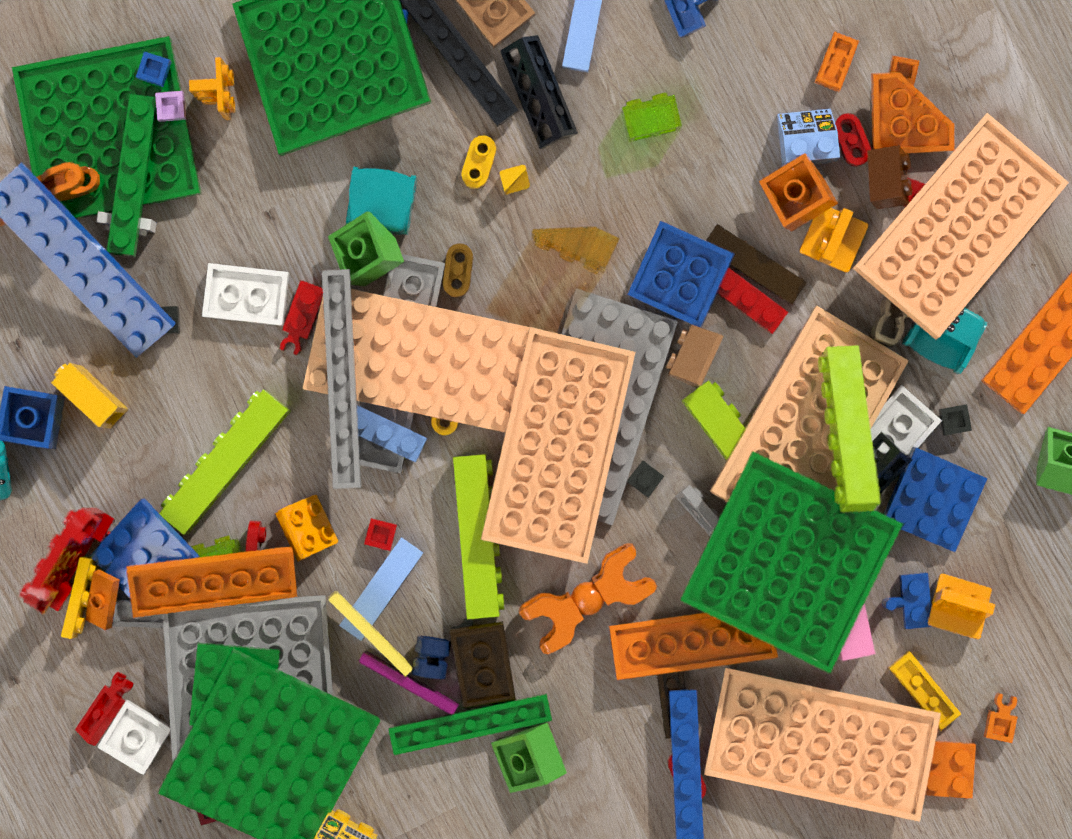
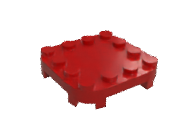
M96 507L82 508L76 512L71 510L63 521L65 528L60 535L56 534L48 546L51 550L46 559H40L35 566L33 572L36 575L32 582H27L21 589L19 597L24 599L23 602L43 615L48 607L60 611L68 596L71 595L73 583L70 580L77 570L79 558L85 557L95 539L102 542L110 534L108 530L116 520Z

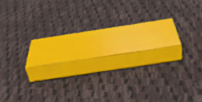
M907 651L888 667L921 709L941 713L938 730L942 731L961 715L959 710L910 651Z

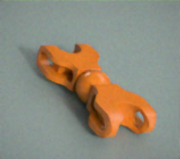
M70 162L52 167L36 177L58 201L74 199L91 193L100 184V177L95 169L86 166L80 167L78 164ZM88 173L91 181L87 186L83 187L84 174ZM0 218V227L6 225V223Z
M626 543L607 553L601 562L599 573L592 577L593 582L578 584L571 596L569 592L561 596L551 593H539L520 606L518 612L525 620H532L539 616H546L553 620L552 630L540 640L542 653L551 654L568 645L574 636L576 625L584 620L582 615L596 614L603 607L604 602H606L607 606L614 602L635 605L656 591L657 585L649 577H644L634 582L623 578L624 567L635 559L636 549L633 544Z

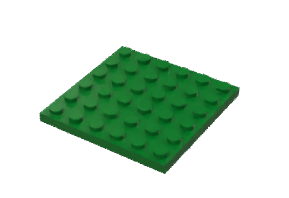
M240 0L232 3L280 156L432 103L399 0Z
M170 36L12 67L32 174L38 177L46 170L68 162L78 164L80 167L93 168L99 174L100 184L95 191L74 199L59 201L76 219L98 215V211L106 213L113 211L129 94L156 97L155 93L181 91ZM144 52L171 60L172 63L164 87L136 78ZM156 112L143 206L202 194L187 117L186 120L159 122ZM88 173L84 174L83 187L87 186L91 181Z
M752 451L680 601L831 673L903 524L875 510L841 512L840 503H836L834 490Z
M233 649L159 787L158 794L257 839H314L327 814L333 810L379 725L380 718Z

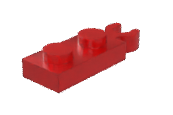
M300 280L282 329L288 332L289 335L281 341L280 350L285 351L288 343H294L295 350L293 354L296 356L300 354V339L309 340L320 310L323 288Z
M117 672L112 678L111 686L104 685L75 728V731L88 744L97 745L126 702L122 696L132 689L134 683L126 679L127 676L125 674Z

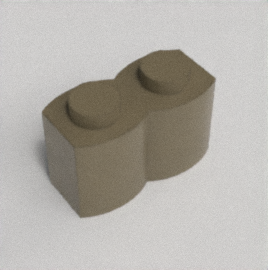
M885 296L880 305V316L872 326L870 337L886 347H891L900 340L904 331V319L907 315Z

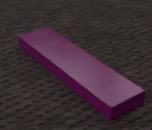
M367 651L362 654L359 660L360 664L450 715L454 714L459 705L456 701L412 676L407 675L405 677L396 667Z

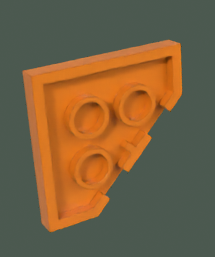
M900 72L871 73L872 150L899 145L905 153L954 151V123L928 98L916 89Z

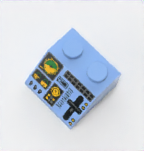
M831 109L777 114L782 167L804 153L808 155L813 164L834 163L840 158L838 132Z

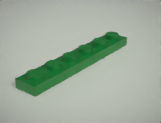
M129 94L107 252L109 254L136 257L157 112L156 97Z
M547 693L458 712L452 715L449 714L389 727L388 730L393 754L398 755L552 721Z

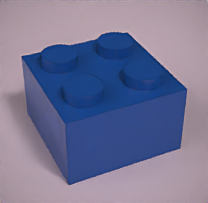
M4 386L0 407V440L56 449L65 396Z

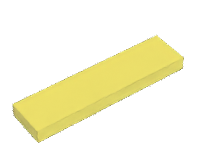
M334 591L328 597V600L405 677L412 671L411 664L338 591Z

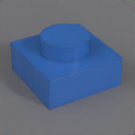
M144 52L136 78L164 87L172 62L169 59Z

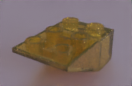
M597 227L533 229L531 233L536 247L547 252L551 248L559 252L558 257L570 263L577 260L583 263V269L596 275L599 271L605 272L620 239Z

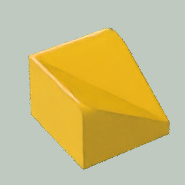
M524 164L499 172L505 195L530 187Z

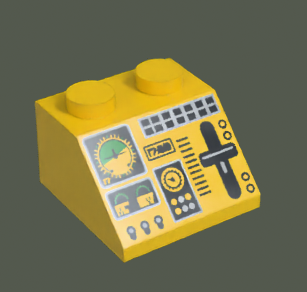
M337 809L327 814L314 839H376L378 835L373 833L374 829L363 822H360L358 825L350 820L351 816Z

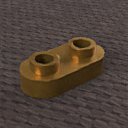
M458 243L452 245L446 254L443 287L449 296L455 298L464 296L470 288L473 253L465 244ZM458 253L465 255V260L461 263L455 261V256ZM454 280L462 282V286L459 289L452 287Z

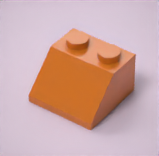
M806 153L759 181L783 227L790 231H794L838 204L825 179Z

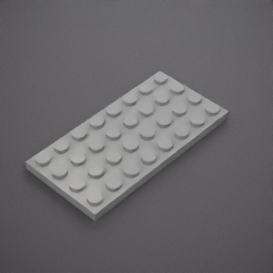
M576 288L561 334L635 352L597 521L613 525L678 321Z

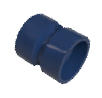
M418 635L415 647L418 657L413 659L411 674L426 678L445 679L448 663L444 660L450 654L451 641L443 638ZM427 656L435 658L434 663L427 662Z

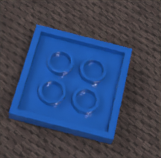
M660 221L628 295L702 328L735 254L666 222Z
M913 446L909 454L913 460L901 472L884 515L902 523L901 530L956 552L988 478Z
M145 498L137 502L90 555L104 572L120 580L119 588L129 598L130 592L126 566L200 557Z

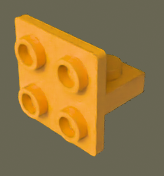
M215 57L216 79L189 80V91L198 101H202V104H217L218 112L225 120H231V113H235V99L230 94V86H234L233 70H229V65L221 57Z
M830 208L812 219L799 252L847 273L852 266L867 231L868 223L852 217L854 212L843 208L841 211Z
M317 495L300 500L275 513L298 562L338 543L335 532Z
M940 574L928 618V625L976 640L980 639L984 621L993 615L995 604L989 603L992 589L950 575Z

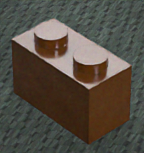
M899 145L867 150L870 202L877 210L908 205L909 195H912V184L910 179L907 178V170L911 168L909 154L905 153Z

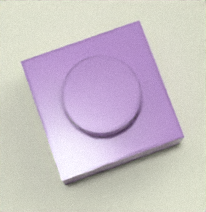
M183 91L155 93L157 120L159 122L186 120Z

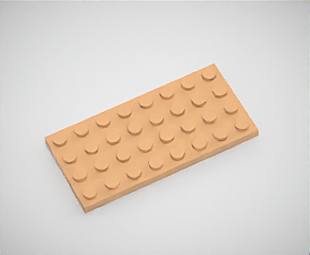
M986 113L853 269L936 340L1069 182L992 116Z
M351 289L357 401L506 432L530 327ZM322 297L302 389L328 395L324 303Z
M815 306L709 492L727 502L752 451L835 491V488L838 486L837 479L833 477L831 470L834 456L833 450H829L828 436L831 433L830 425L825 422L827 402L826 398H823L821 394V385L824 380L823 373H820L818 370L819 356L822 355L826 347L859 346L870 429L906 367L908 360L822 308Z
M532 327L529 328L481 540L588 563L635 357L634 351Z
M725 668L704 775L920 822L941 713Z

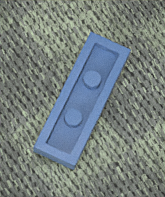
M357 405L358 433L360 437L413 462H417L428 438Z

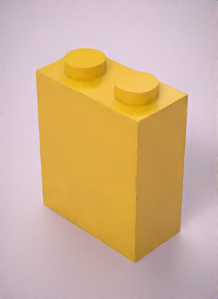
M73 363L63 364L54 373L56 378L51 383L100 428L111 429L129 410L81 365Z

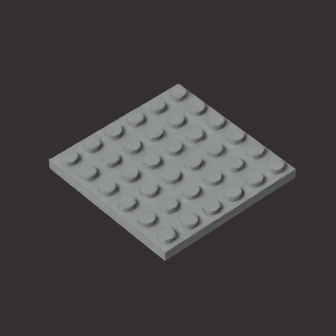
M326 595L294 597L163 614L172 762L192 727L189 725L198 642L280 649L278 670L333 695Z

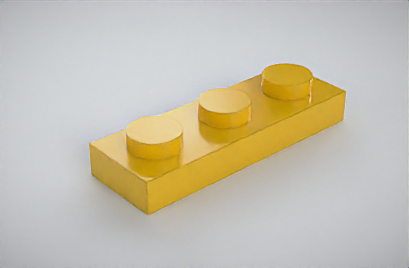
M91 557L79 558L61 637L73 639L83 632L85 618H82L84 607L87 608L89 586L92 581L93 572L98 570V566L95 565V561Z

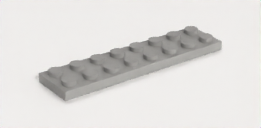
M402 254L404 263L388 272L383 296L437 307L445 263ZM361 402L360 407L411 430L414 413ZM359 436L360 465L402 474L405 457Z

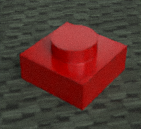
M371 518L364 544L391 551L397 524Z

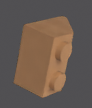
M691 325L688 330L683 328L677 341L681 345L678 354L672 353L666 365V368L670 369L668 376L695 388L700 387L724 336Z

